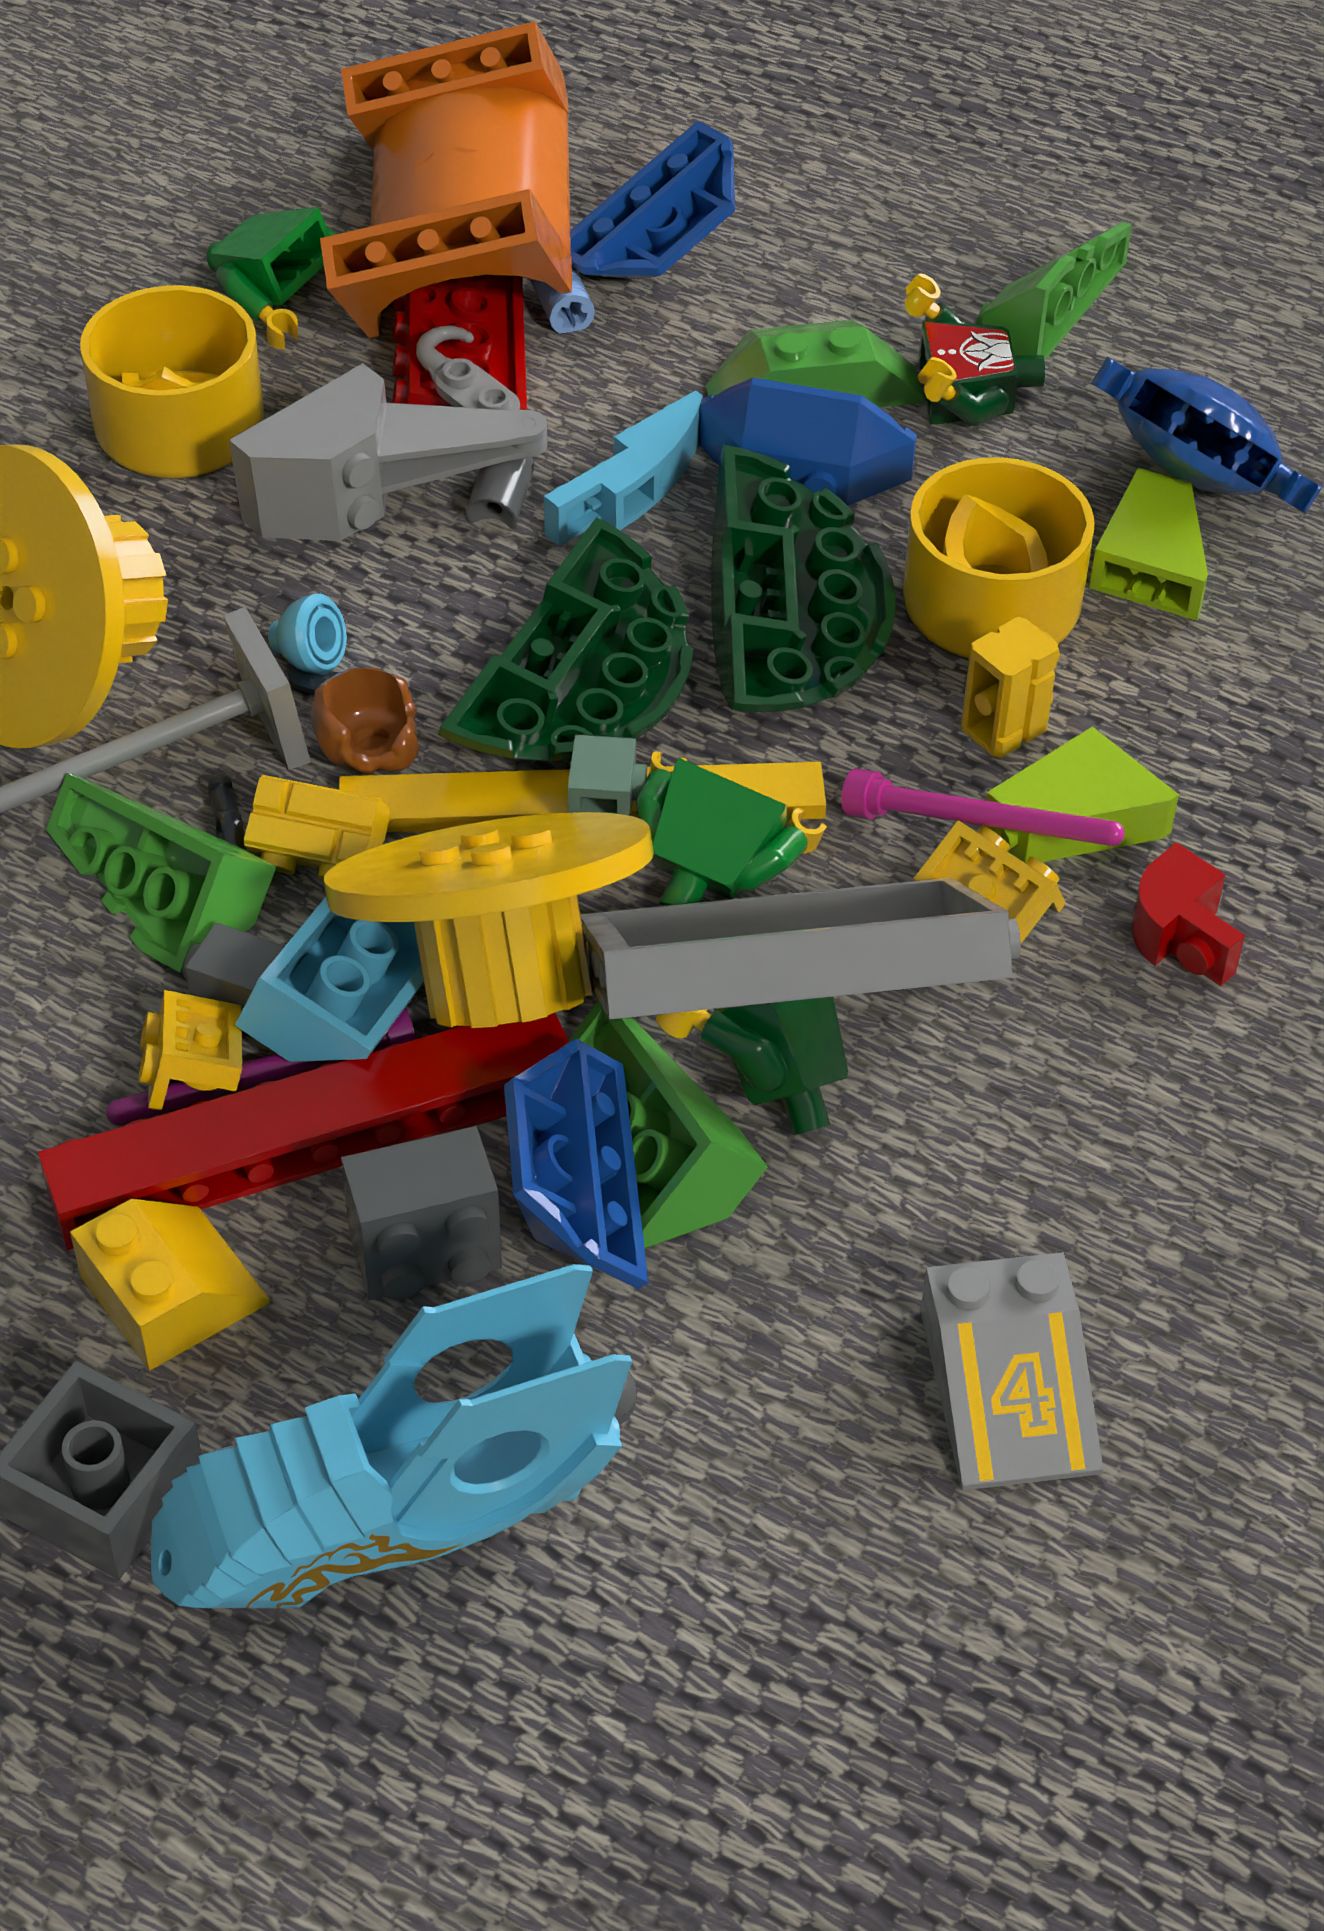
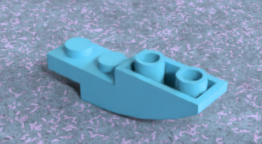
M695 390L634 426L628 427L623 432L614 436L613 457L599 463L594 468L544 496L545 536L558 546H561L585 532L596 517L621 530L657 504L677 483L696 453L699 444L700 404L703 395Z

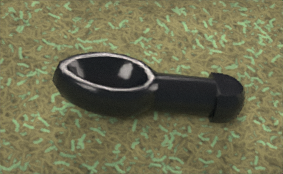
M224 774L213 775L208 780V792L216 820V835L218 838L246 850L244 846V826L241 815L238 812L231 778Z

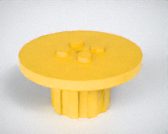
M19 444L0 445V745L11 748H33L61 743L84 729L95 717L111 689L118 664L133 662L132 656L146 655L158 641L155 635L160 622H165L168 599L164 597L163 577L166 576L162 559L160 553H155L147 540L149 534L136 521L123 522L121 521V515L104 516L88 487L59 458L40 448Z
M600 812L519 816L445 828L374 847L333 866L324 876V886L328 908L336 915L373 922H414L430 1019L436 1018L437 1024L448 1027H496L500 1024L513 1022L524 1023L545 1018L547 1015L561 1010H570L584 1003L585 996L592 995V984L578 895L612 884L644 868L653 858V846L648 823L633 816Z

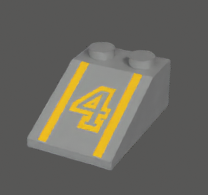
M1064 1252L926 1267L920 1313L961 1490L1102 1474L1103 1464L1080 1311Z

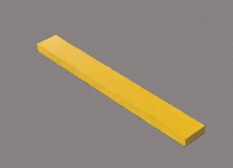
M821 762L697 765L786 804L787 820H790L794 810L797 808L805 811L802 819H825L826 799ZM647 767V777H648L649 772H650V767ZM570 769L339 776V790L381 798L390 809L391 816L387 832L436 831L503 818L568 813ZM633 801L632 816L638 818L636 801Z

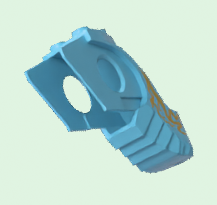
M573 1264L437 1307H422L385 1356V1365L359 1399L356 1393L327 1399L305 1407L307 1416L271 1424L267 1432L235 1438L237 1445L199 1455L200 1462L187 1467L186 1473L179 1475L171 1481L173 1488L162 1498L163 1506L152 1520L151 1575L154 1585L178 1606L193 1608H300L329 1585L353 1576L412 1565L443 1556L504 1531L530 1514L545 1513L562 1501L575 1500L581 1489L600 1474L622 1447L620 1428L614 1415L633 1362L630 1355L612 1354L592 1361L588 1355L582 1353L574 1331L593 1273L591 1266ZM490 1339L504 1343L512 1351L513 1362L494 1380L467 1397L454 1401L429 1402L424 1401L415 1392L414 1381L422 1367L434 1356L452 1346L473 1340Z

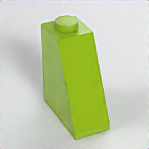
M1138 467L1095 549L1089 588L1197 621L1201 613L1208 571L1192 483Z
M1092 726L988 791L986 801L1116 821L1123 826L1125 836L1121 843L1115 846H1108L990 826L985 827L1001 836L1011 847L1008 852L1026 863L1029 857L1046 862L1163 839L1171 834L1179 794Z

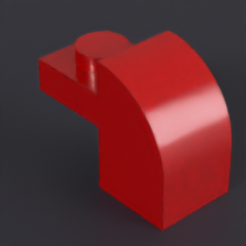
M1177 842L1157 857L1141 876L1132 919L1133 939L1142 955L1154 966L1172 953L1178 957L1182 966L1190 973L1204 975L1221 987L1236 974L1245 935L1215 915L1218 911L1226 874Z

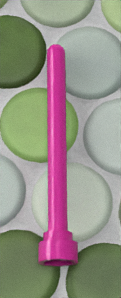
M854 768L848 773L842 789V808L844 813L851 817L872 820L877 815H885L890 810L1108 846L1118 845L1125 836L1123 826L1116 821L895 787L889 779H884L883 775L878 771Z

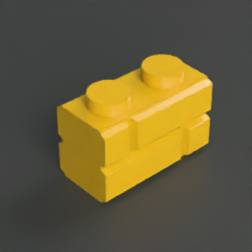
M1017 616L998 627L997 633L989 632L971 643L961 726L965 734L993 757L1003 758L1020 748L1021 741L1028 743L1047 731L1050 705L1053 702L1054 669L1060 658L1058 643L1048 633L1041 631L1028 619Z
M262 775L259 777L253 801V812L250 813L244 836V846L252 854L277 866L276 872L295 874L296 866L301 865L319 869L317 877L324 880L326 872L333 866L349 857L382 845L391 816L390 809L379 797Z

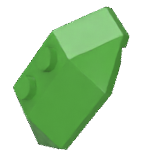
M853 320L748 330L706 384L707 396L712 394L716 396L738 383L750 378H759L861 395L878 407L925 403V396L914 365L866 327Z

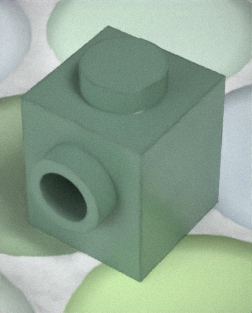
M575 735L568 782V813L600 812L632 816L633 801H637L647 779V764H636V739Z

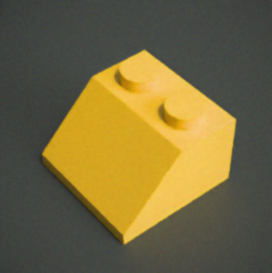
M130 1199L70 1231L80 1277L149 1371L270 1303L269 1297L199 1207Z

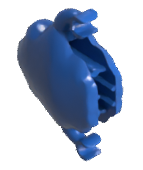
M1107 356L1091 382L1092 385L1117 400L1119 414L1131 435L1155 463L1176 478L1191 482L1193 486L1201 490L1236 496L1259 493L1265 490L1278 495V498L1306 514L1323 488L1297 471H1293L1281 461L1282 454L1276 436L1253 405L1230 388L1208 377L1174 369L1146 368L1134 372Z

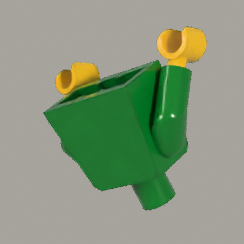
M319 207L256 214L248 217L222 241L211 243L207 250V263L210 269L216 272V281L220 289L243 307L254 321L262 320L266 324L268 344L276 349H285L283 333H288L298 340L297 317L288 309L273 310L272 306L282 305L324 266L320 238L338 233L326 226Z
M659 751L652 753L650 772L640 791L636 804L638 818L644 820L650 827L653 846V866L672 875L659 901L661 906L700 903L706 890L731 900L740 890L754 891L788 869L802 854L812 852L817 848L826 829V824L822 822L817 829L813 830L803 827L800 824L805 813L803 809H795L787 827L784 828L787 822L786 804L694 765L683 757L678 758L674 767L661 765L662 753Z

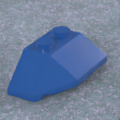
M696 121L570 230L572 268L584 275L638 280L661 276L735 211L734 149L731 138L700 121Z
M750 378L725 389L716 396L712 394L702 398L700 404L699 445L718 465L720 464L723 445L760 453L788 464L791 468V479L801 483L813 492L821 491L823 487H826L847 506L912 479L917 434L907 427L902 428L888 413L861 395Z
M574 1039L504 1084L513 1196L535 1240L583 1264L590 1265L600 1272L640 1289L649 1282L624 1067L622 1063L584 1042Z

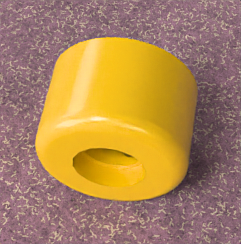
M182 285L157 286L134 291L111 301L97 311L86 324L81 336L80 350L93 430L100 447L112 460L138 474L165 479L202 476L233 463L229 440L264 420L255 327L252 319L243 307L225 295L204 288Z
M1000 457L971 459L950 465L933 474L916 492L910 511L903 597L907 613L913 624L926 638L938 647L967 659L970 657L972 642L989 632L997 633L998 627L1017 616L1028 619L1041 631L1048 633L1056 643L1062 642L1073 630L1082 609L1094 533V515L1088 500L1072 482L1059 473L1039 464L1019 459Z

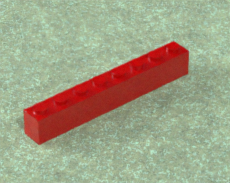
M556 1013L524 1023L513 1022L500 1024L496 1027H449L442 1032L406 1043L388 1045L379 1051L372 1052L367 1059L327 1063L315 1070L278 1081L263 1082L251 1089L213 1100L199 1101L187 1108L149 1119L135 1120L116 1129L82 1139L67 1140L58 1146L38 1151L46 1190L67 1251L74 1249L70 1231L130 1199L196 1206L202 1210L342 1167L341 1157L461 1130L506 1117L504 1084L568 1044L569 1040Z

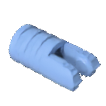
M572 268V292L567 294L559 293L545 282L530 279L546 316L556 332L566 333L583 330L590 325L594 318L595 309L576 269Z

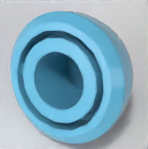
M312 594L294 601L280 616V619L275 620L271 624L268 639L272 650L276 654L282 655L294 668L324 676L333 671L340 663L345 652L347 635L343 616L336 604L326 595Z

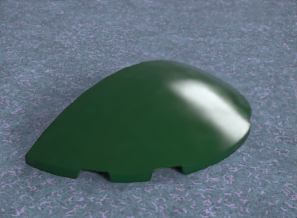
M723 445L719 464L713 526L711 616L716 666L725 699L731 710L779 712L804 708V706L812 705L828 698H834L850 689L865 677L867 670L873 665L876 658L882 654L889 639L895 617V590L887 560L877 542L867 545L863 537L853 526L855 516L853 510L829 489L823 487L821 491L813 492L801 483L791 479V468L788 464L747 449Z
M596 517L547 582L543 600L501 656L497 654L492 656L442 723L438 735L457 744L493 755L550 761L572 759L575 735L639 738L657 725L676 704L684 689L691 668L693 647L688 646L685 630L689 614L675 585L666 586L661 582L658 576L651 570L652 557L644 548L616 527Z

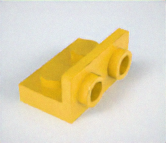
M959 820L913 878L915 881L953 878L1008 911L1009 919L1014 918L1017 921L1021 944L1049 907L1060 912L1066 904L1057 885L1060 878L1047 865L1033 857H1029L1026 863L1008 852L1011 848L1010 845L991 829L981 826L976 832Z
M164 990L159 1013H146L140 1039L139 1050L143 1051L138 1083L149 1085L148 1108L162 1110L170 1079L183 1081L186 1085L198 1090L209 1091L217 1088L231 1091L237 1090L242 1072V1030L234 1025L241 1014V1005Z

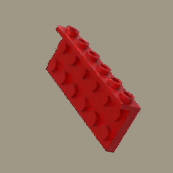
M479 275L449 279L420 287L393 300L392 308L398 311H396L392 343L398 344H396L394 351L392 376L400 377L401 379L396 378L392 403L454 407L438 394L429 371L417 359L416 345L420 337L430 329L439 326H456L472 333L474 336L473 341L466 343L455 339L446 340L439 343L435 349L450 359L462 358L470 360L512 391L519 398L520 410H527L522 276Z

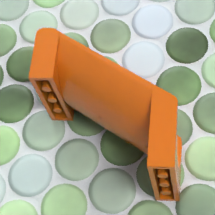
M536 21L341 69L347 115L374 151L371 226L320 238L327 290L369 338L381 336L382 310L393 300L420 287L449 279L479 275L522 276L545 282L561 294L572 292L568 98L561 67Z

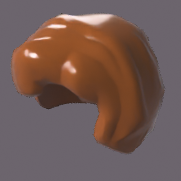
M375 667L351 668L335 674L321 683L316 689L311 704V726L321 750L330 762L372 775L377 770L396 772L410 767L419 752L415 723L417 707L412 701V694L404 678Z

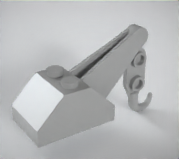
M439 326L430 329L420 337L416 345V355L421 365L429 371L438 394L454 407L386 403L384 379L364 363L360 364L229 440L241 518L245 524L262 538L342 541L359 530L369 528L375 521L385 516L389 492L506 461L540 455L548 446L547 421L537 411L520 410L519 398L470 360L462 358L450 359L438 352L435 347L443 341L455 339L471 343L474 339L473 334L463 328Z

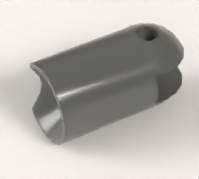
M533 457L506 461L480 468L465 514L468 521L474 523L484 519H497L505 523L510 529H515L533 476Z

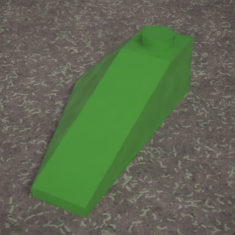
M1121 222L1006 285L992 303L988 301L983 305L976 324L1003 326L1009 330L1014 355H1043L1045 361L1126 264L1132 225Z
M66 773L46 831L80 874H96L108 889L101 901L109 912L116 914L124 910L133 921L136 928L129 937L137 948L179 973H183L184 962L190 949L196 943L201 944L216 922L246 932L255 925L277 867L232 843L70 773Z
M598 1001L570 1037L569 1042L578 1039L623 1064L644 1248L728 1219L768 1168L735 1123L632 1017L609 1019Z

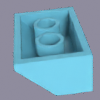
M325 897L259 977L234 1026L289 1062L367 1059L424 983L414 922H373L345 918L336 915L328 908L327 898Z

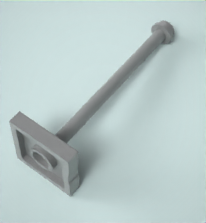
M246 607L223 615L242 680L236 683L237 690L1 786L0 813L61 789L66 773L85 779L245 712H248L251 717L258 715L288 770L311 763L290 684Z

